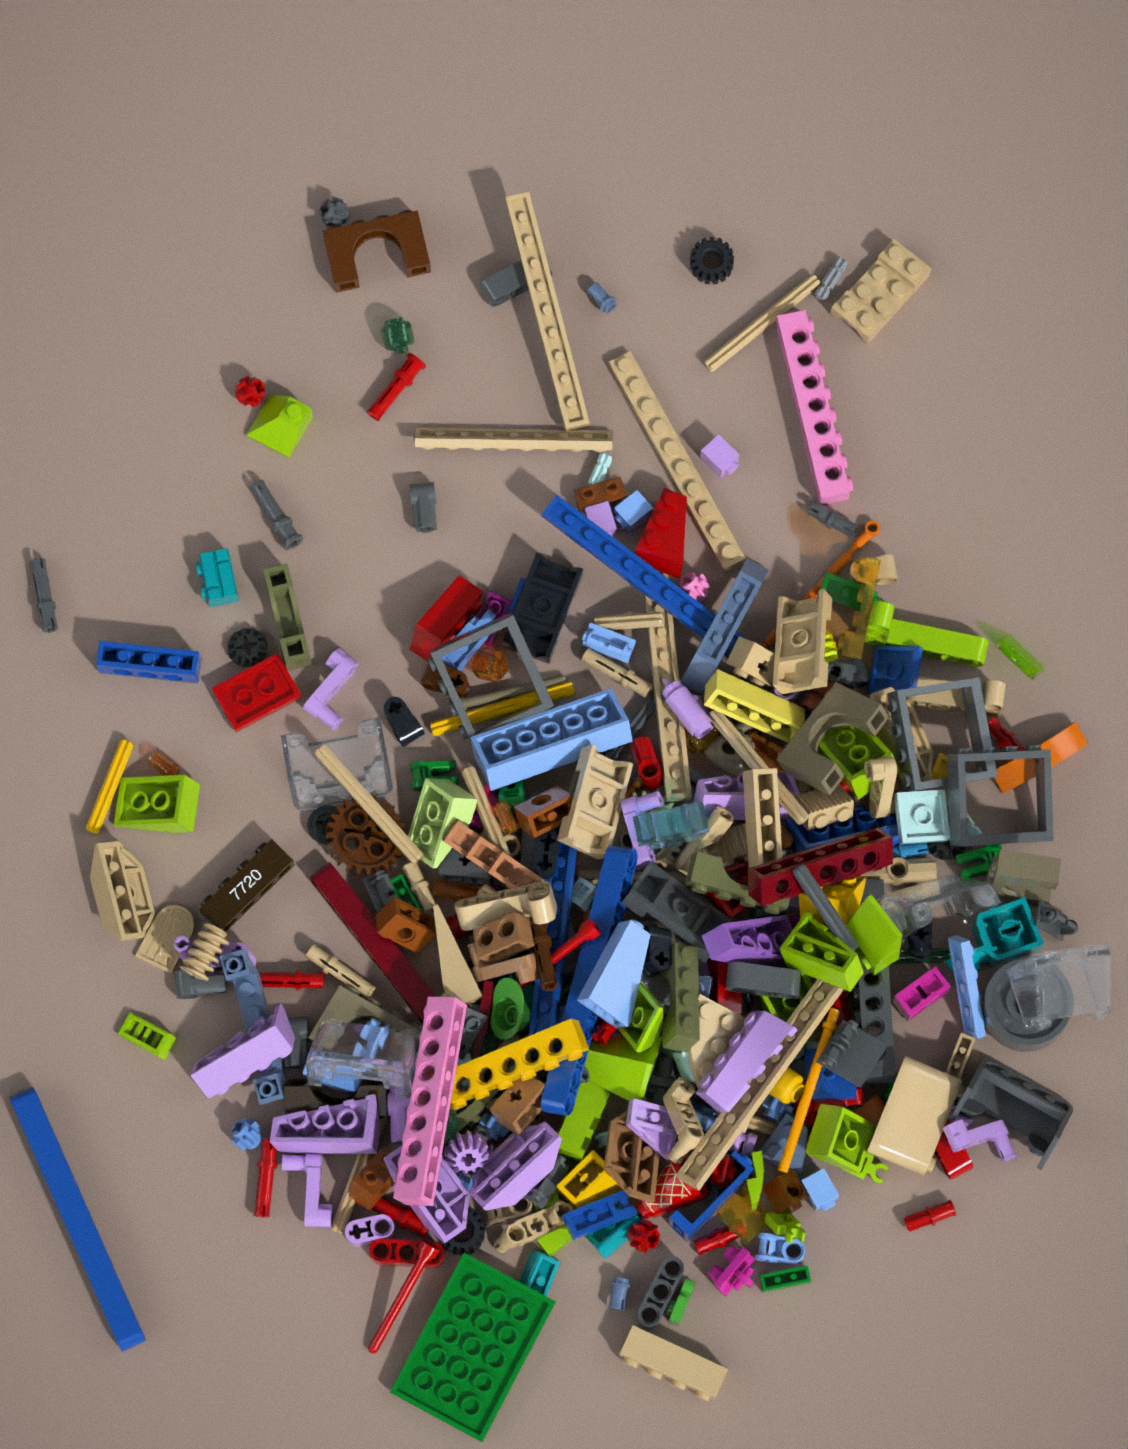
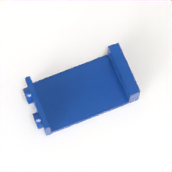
M734 1151L730 1158L735 1161L734 1167H737L741 1175L693 1224L678 1210L670 1216L668 1225L686 1242L746 1183L747 1179L752 1177L754 1168L751 1165L753 1162L743 1152L739 1155Z

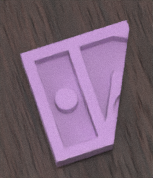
M634 1098L629 1100L626 1126L663 1158L670 1160L668 1152L676 1144L677 1132L666 1107Z

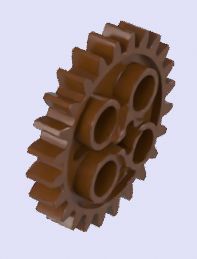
M352 798V804L347 799L344 800V808L341 806L335 808L338 815L331 814L329 816V819L334 823H327L325 826L331 832L326 833L324 837L332 840L326 848H334L335 850L330 857L338 856L340 858L337 863L338 866L343 863L347 864L346 872L352 867L355 868V876L361 870H364L365 877H368L371 870L375 874L380 871V867L385 872L388 871V863L394 866L397 863L395 857H401L403 853L384 832L376 829L375 822L354 798ZM384 799L379 805L402 829L406 824L398 823L397 821L401 813L393 815L392 812L395 806L393 805L387 809L385 807L387 800ZM351 816H359L362 820V825H354L351 821ZM344 829H348L349 831L354 833H346ZM364 831L368 832L367 835L370 837L368 840L364 839L362 834ZM381 838L387 839V843H385L384 841H382V840H380V839H381ZM345 840H354L357 849H349L345 844ZM370 846L379 847L381 855H373L370 852Z

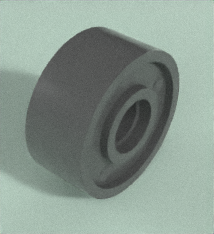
M1019 959L1005 964L992 976L982 997L981 1010L986 1022L985 1027L998 1043L1015 1051L1032 1052L1047 1047L1060 1036L1070 1019L1073 1000L1066 979L1056 968L1036 959ZM1018 999L1030 1000L1036 1007V1013L1031 1016L1021 1014L1016 1009L1015 1001Z

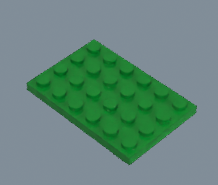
M463 1253L390 1393L483 1443L556 1301Z

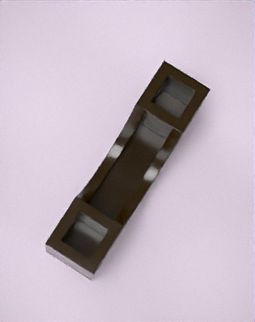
M389 1078L364 1079L357 1093L342 1099L326 1095L319 1089L314 1079H289L284 1085L285 1115L304 1110L309 1112L325 1105L335 1106L343 1104V1101L354 1099L356 1101L366 1098L365 1096L375 1094L379 1119L384 1118L388 1115Z

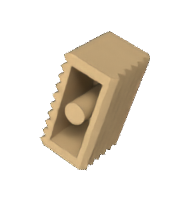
M838 784L830 796L820 790L810 791L809 793L805 792L795 796L796 800L809 814L808 820L802 824L807 831L823 828L828 824L838 821L843 822L853 817L854 801L840 784Z
M746 823L728 828L718 841L720 849L713 855L722 858L724 869L735 866L737 861H748Z

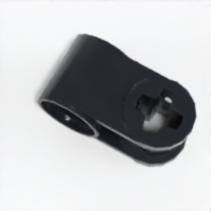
M391 697L385 702V718L403 747L425 735L420 723L412 715L401 698ZM394 706L396 709H399L400 713L397 715L395 712L391 713V707Z
M905 911L904 927L907 934L909 952L915 958H926L932 952L931 911Z
M644 925L643 929L651 935L642 973L647 977H655L661 971L668 969L672 963V932L670 929Z

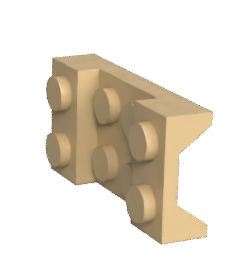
M893 239L878 255L877 261L849 291L847 290L831 307L830 315L846 321L858 331L863 341L868 344L930 276L931 268L897 240Z
M824 589L818 591L816 598L796 601L783 596L778 597L773 686L781 694L827 686L828 663L824 660L826 621L831 620L832 597Z
M593 744L581 748L575 770L580 773L569 815L562 819L557 841L596 859L605 857L607 848L612 845L622 809L621 800L624 799L633 767L632 763L611 760L597 753V746Z

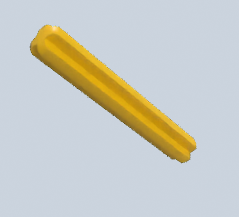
M121 739L86 825V829L90 833L98 834L100 832L133 749V744L130 741Z

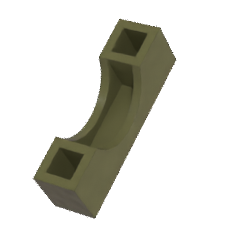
M288 564L263 569L287 670L312 665Z
M699 851L691 856L685 885L692 887V891L703 894L706 891L716 894L715 897L722 900L736 899L740 901L741 905L746 907H755V905L764 907V911L771 914H779V912H783L788 908L790 898L763 906L749 896L747 885H741L727 875L722 858Z
M675 942L671 946L672 963L668 969L662 971V978L667 979L671 986L670 1007L662 1025L663 1048L687 1052L700 1040L698 947Z

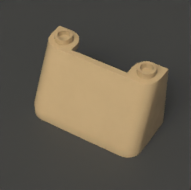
M905 1056L867 1153L925 1176L926 1171L931 1173L937 1160L932 1156L942 1134L943 1127L946 1124L955 1099L960 1101L965 1086L961 1085L962 1079Z

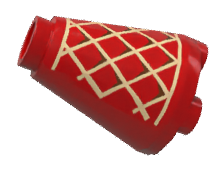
M686 1157L681 1164L670 1161L657 1176L655 1201L653 1203L643 1200L636 1202L637 1208L645 1219L650 1217L656 1218L703 1201L711 1194L706 1183L698 1191L678 1179L676 1174L686 1162Z

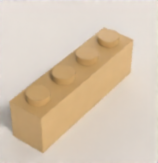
M777 768L752 769L743 772L748 868L782 858Z
M634 1325L619 1356L623 1358L622 1363L637 1369L639 1365L647 1369L646 1374L658 1380L661 1377H665L671 1380V1386L682 1391L685 1388L695 1391V1397L706 1402L709 1399L715 1401L728 1372L727 1368Z

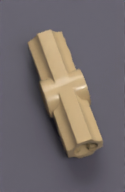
M716 806L703 824L694 827L688 834L690 842L675 860L674 865L678 871L687 875L691 856L697 851L709 855L716 854L720 849L718 841L733 823L734 816L730 811Z
M897 857L893 858L892 865L885 866L881 870L863 873L861 877H866V880L884 879V884H891L893 886L912 882L936 881L935 858L905 860ZM899 867L904 871V874L902 876H895L891 873V869Z

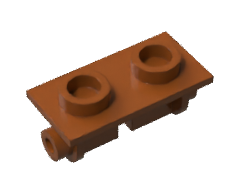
M621 477L573 490L578 511L583 510L584 512L586 507L607 501L609 503L622 502V499L627 497Z
M749 731L747 735L751 737L752 742L755 744L754 750L772 769L777 768V771L782 774L784 770L777 762V758L785 747L783 748L760 735L757 731Z

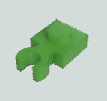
M685 1279L677 1301L671 1300L666 1313L671 1316L669 1319L670 1323L679 1326L695 1286L694 1281Z

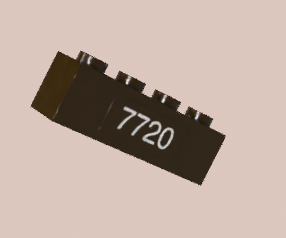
M272 839L268 843L263 842L255 850L256 855L249 861L247 859L244 860L237 867L236 870L238 872L232 878H225L218 886L219 890L213 896L211 894L208 895L200 903V914L210 924L226 933L295 866L293 859Z

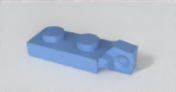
M488 610L481 619L475 616L456 637L494 620L496 615ZM490 635L442 656L443 663L448 667L462 671Z

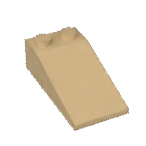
M437 904L433 906L444 989L441 997H456L467 1004V1007L469 1004L481 1005L482 994Z

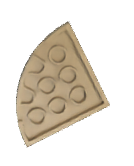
M701 994L698 996L700 1040L687 1051L692 1075L698 1089L700 1088L699 1083L701 1079L713 1070L716 1058L726 1052L730 1046L728 1044L734 1034L741 1031L745 1017ZM750 1121L747 1123V1125L745 1126V1128L742 1130L741 1133H745V1132H746L747 1127H748Z

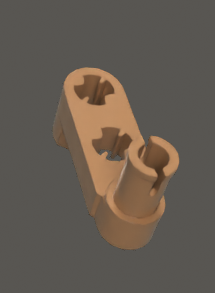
M475 943L467 945L473 963L471 969L475 982L513 972L516 973L518 984L540 979L534 953L491 965L478 959Z

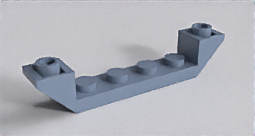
M747 558L680 682L683 686L700 695L703 694L705 685L716 670L769 571L768 569Z
M241 949L220 956L226 981H233L246 1032H248L255 1024V1020L261 1016L267 1019L271 1015L260 974L246 950ZM278 1057L266 1069L262 1071L257 1070L259 1079L253 1080L259 1105L284 1098L286 1071L283 1060Z

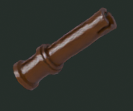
M531 918L529 920L534 947L530 949L535 953L542 989L552 991L558 987V982L550 954L552 941L546 930L548 923L534 924Z

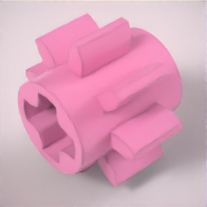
M693 572L684 575L679 583V588L698 602L703 601L707 597L710 586L707 583V578L702 573L697 576Z

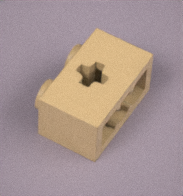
M739 636L726 664L735 668L734 674L745 679L749 676L751 678L750 683L760 688H763L764 685L774 688L775 654L759 644Z

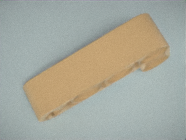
M918 676L917 687L953 681ZM986 680L981 685L986 716L999 717L1003 710L1006 684L997 680ZM961 689L906 697V700L915 707L966 714Z
M548 881L459 900L454 904L459 924L463 931L482 927L485 922L502 918L508 912H517L527 918L532 917L534 924L551 922L555 919L557 904L552 886Z

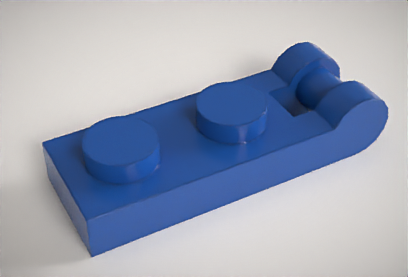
M621 1190L565 1213L562 1219L572 1240L635 1216L638 1212L635 1206H631L628 1200L630 1196L624 1190ZM614 1204H619L622 1210L617 1211Z

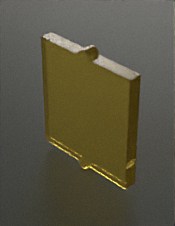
M743 1187L716 1215L729 1227L730 1232H734L747 1245L767 1225L764 1221L766 1213L769 1212L761 1205V1201L757 1209L751 1210L748 1192Z

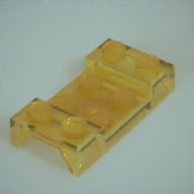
M861 555L860 560L855 559L852 575L857 576L856 581L865 583V587H859L857 602H861L860 611L855 610L852 626L856 627V630L846 628L845 634L840 633L837 649L842 650V656L861 659L881 563L879 558Z

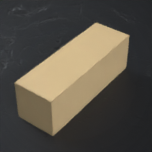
M960 1033L945 1073L959 1079L961 1078L976 1038Z

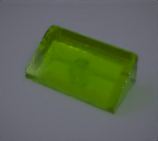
M1008 634L999 640L997 648L1031 680H1034L1044 671L1045 667L1013 636Z

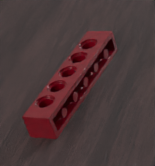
M877 827L748 868L749 896L763 906L804 893V889L792 872L801 864L806 865L820 887L837 884L841 880L851 877H859L861 874L873 870H881L883 867L893 864V837Z

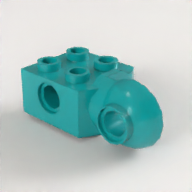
M1025 897L977 914L972 928L974 939L978 948H973L974 953L972 955L973 964L977 972L981 970L980 965L983 963H987L993 968L1038 952L1044 945L1037 926L1034 925L1035 920ZM950 958L946 962H944V964L948 969L953 971L952 960Z

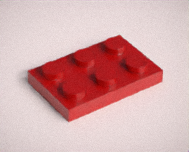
M278 653L211 688L235 733L302 698Z

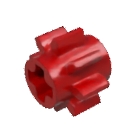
M249 376L240 379V384L235 386L237 400L244 406L250 404L252 408L261 404V399L265 398L264 394L266 391L263 382L256 377L250 379Z
M723 1157L710 1175L709 1182L720 1187H728L730 1181L734 1182L739 1173L737 1167H734L735 1161Z
M641 1219L640 1224L633 1223L628 1231V1239L631 1242L630 1246L643 1253H647L648 1248L654 1249L660 1240V1233L657 1230L658 1225H654L652 1221Z

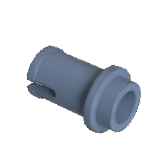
M598 282L591 285L587 290V294L600 306L599 310L601 312L610 313L617 306L616 298L610 296Z
M614 1277L613 1282H610L612 1290L608 1305L609 1309L625 1311L627 1289L631 1287L628 1284L629 1279Z

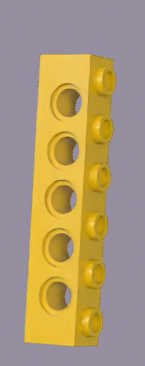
M571 1018L457 1066L450 1108L452 1107V1110H456L466 1106V1101L470 1099L480 1100L490 1095L489 1091L494 1089L504 1090L513 1086L512 1082L520 1078L522 1081L529 1080L536 1076L535 1072L545 1069V1071L553 1070L559 1067V1062L563 1060L574 1061L583 1056L582 1053L589 1050L580 1022ZM557 1040H561L562 1049L556 1053L554 1051V1044ZM535 1049H537L539 1057L538 1060L533 1063L531 1061L530 1056L531 1053ZM514 1059L515 1069L509 1072L507 1069L508 1062ZM488 1069H491L492 1078L486 1082L484 1074ZM467 1078L469 1088L463 1092L461 1084Z

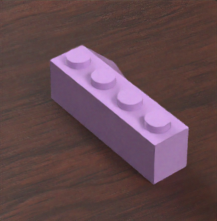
M777 771V777L794 797L800 795L794 778L784 771L782 774ZM739 773L737 778L732 779L726 775L698 780L693 807L699 820H706L716 806L730 811L734 816L733 821L746 820L743 773ZM779 803L780 821H784L791 816Z
M281 1003L273 1008L274 1014L267 1019L261 1016L255 1020V1024L247 1033L244 1034L240 1031L235 1034L227 1043V1047L220 1045L194 1063L191 1077L208 1099L216 1094L217 1096L224 1094L234 1083L244 1082L250 1077L251 1073L256 1070L262 1071L266 1069L273 1060L278 1057L281 1059L285 1058L292 1052L295 1036Z
M766 1011L751 1012L743 1022L744 1027L741 1031L734 1034L728 1043L730 1046L726 1052L716 1058L713 1070L701 1079L699 1083L700 1088L696 1094L716 1111L729 1113L750 1088L748 1081L755 1079L765 1070L764 1062L766 1059L774 1054L777 1055L781 1051L783 1046L780 1043L787 1034L792 1037L796 1033L797 1029L794 1026Z
M376 1095L365 1096L366 1098L356 1101L354 1099L343 1101V1104L335 1106H320L319 1109L309 1112L304 1110L274 1117L270 1143L279 1153L377 1154L380 1122Z

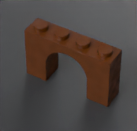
M404 210L398 215H381L374 220H357L352 222L351 225L342 227L334 225L327 228V230H323L336 293L360 288L354 261L355 254L364 242L373 238L388 239L398 246L402 253L407 278L431 273L430 260L418 210Z

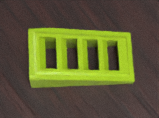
M129 1012L117 1035L162 1060L167 1058L177 1040L171 1033ZM136 1022L139 1023L133 1035H129ZM146 1027L147 1030L144 1033L143 1037L141 1038V1040H138L142 1031ZM155 1032L156 1035L154 1039L152 1040L151 1044L148 1045L149 1040Z
M565 1225L537 1238L536 1243L547 1256L552 1257L568 1244L572 1238Z

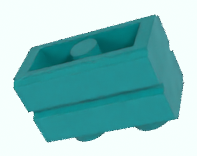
M224 548L213 552L200 553V562L196 563L198 577L204 578L205 585L200 586L203 601L208 600L210 607L238 602L239 597L229 550Z

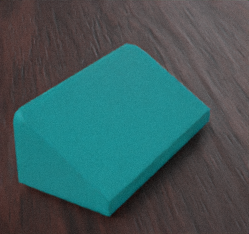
M620 1205L616 1207L617 1211L622 1210ZM635 1215L627 1220L619 1221L585 1235V1238L606 1259L628 1240V1231L633 1223L640 1224L641 1220Z
M532 1250L519 1282L547 1296L560 1261Z

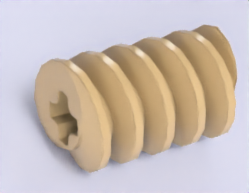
M204 923L203 927L207 932L199 931L198 936L201 940H194L193 945L196 949L191 948L188 950L191 958L185 957L182 962L186 967H179L197 979L208 981L209 978L204 972L214 971L210 962L219 963L215 954L223 955L225 952L221 949L220 945L229 946L230 943L225 938L228 936L227 933L212 924Z

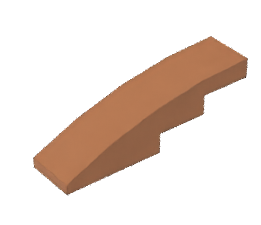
M457 819L442 840L510 888L544 881V879Z

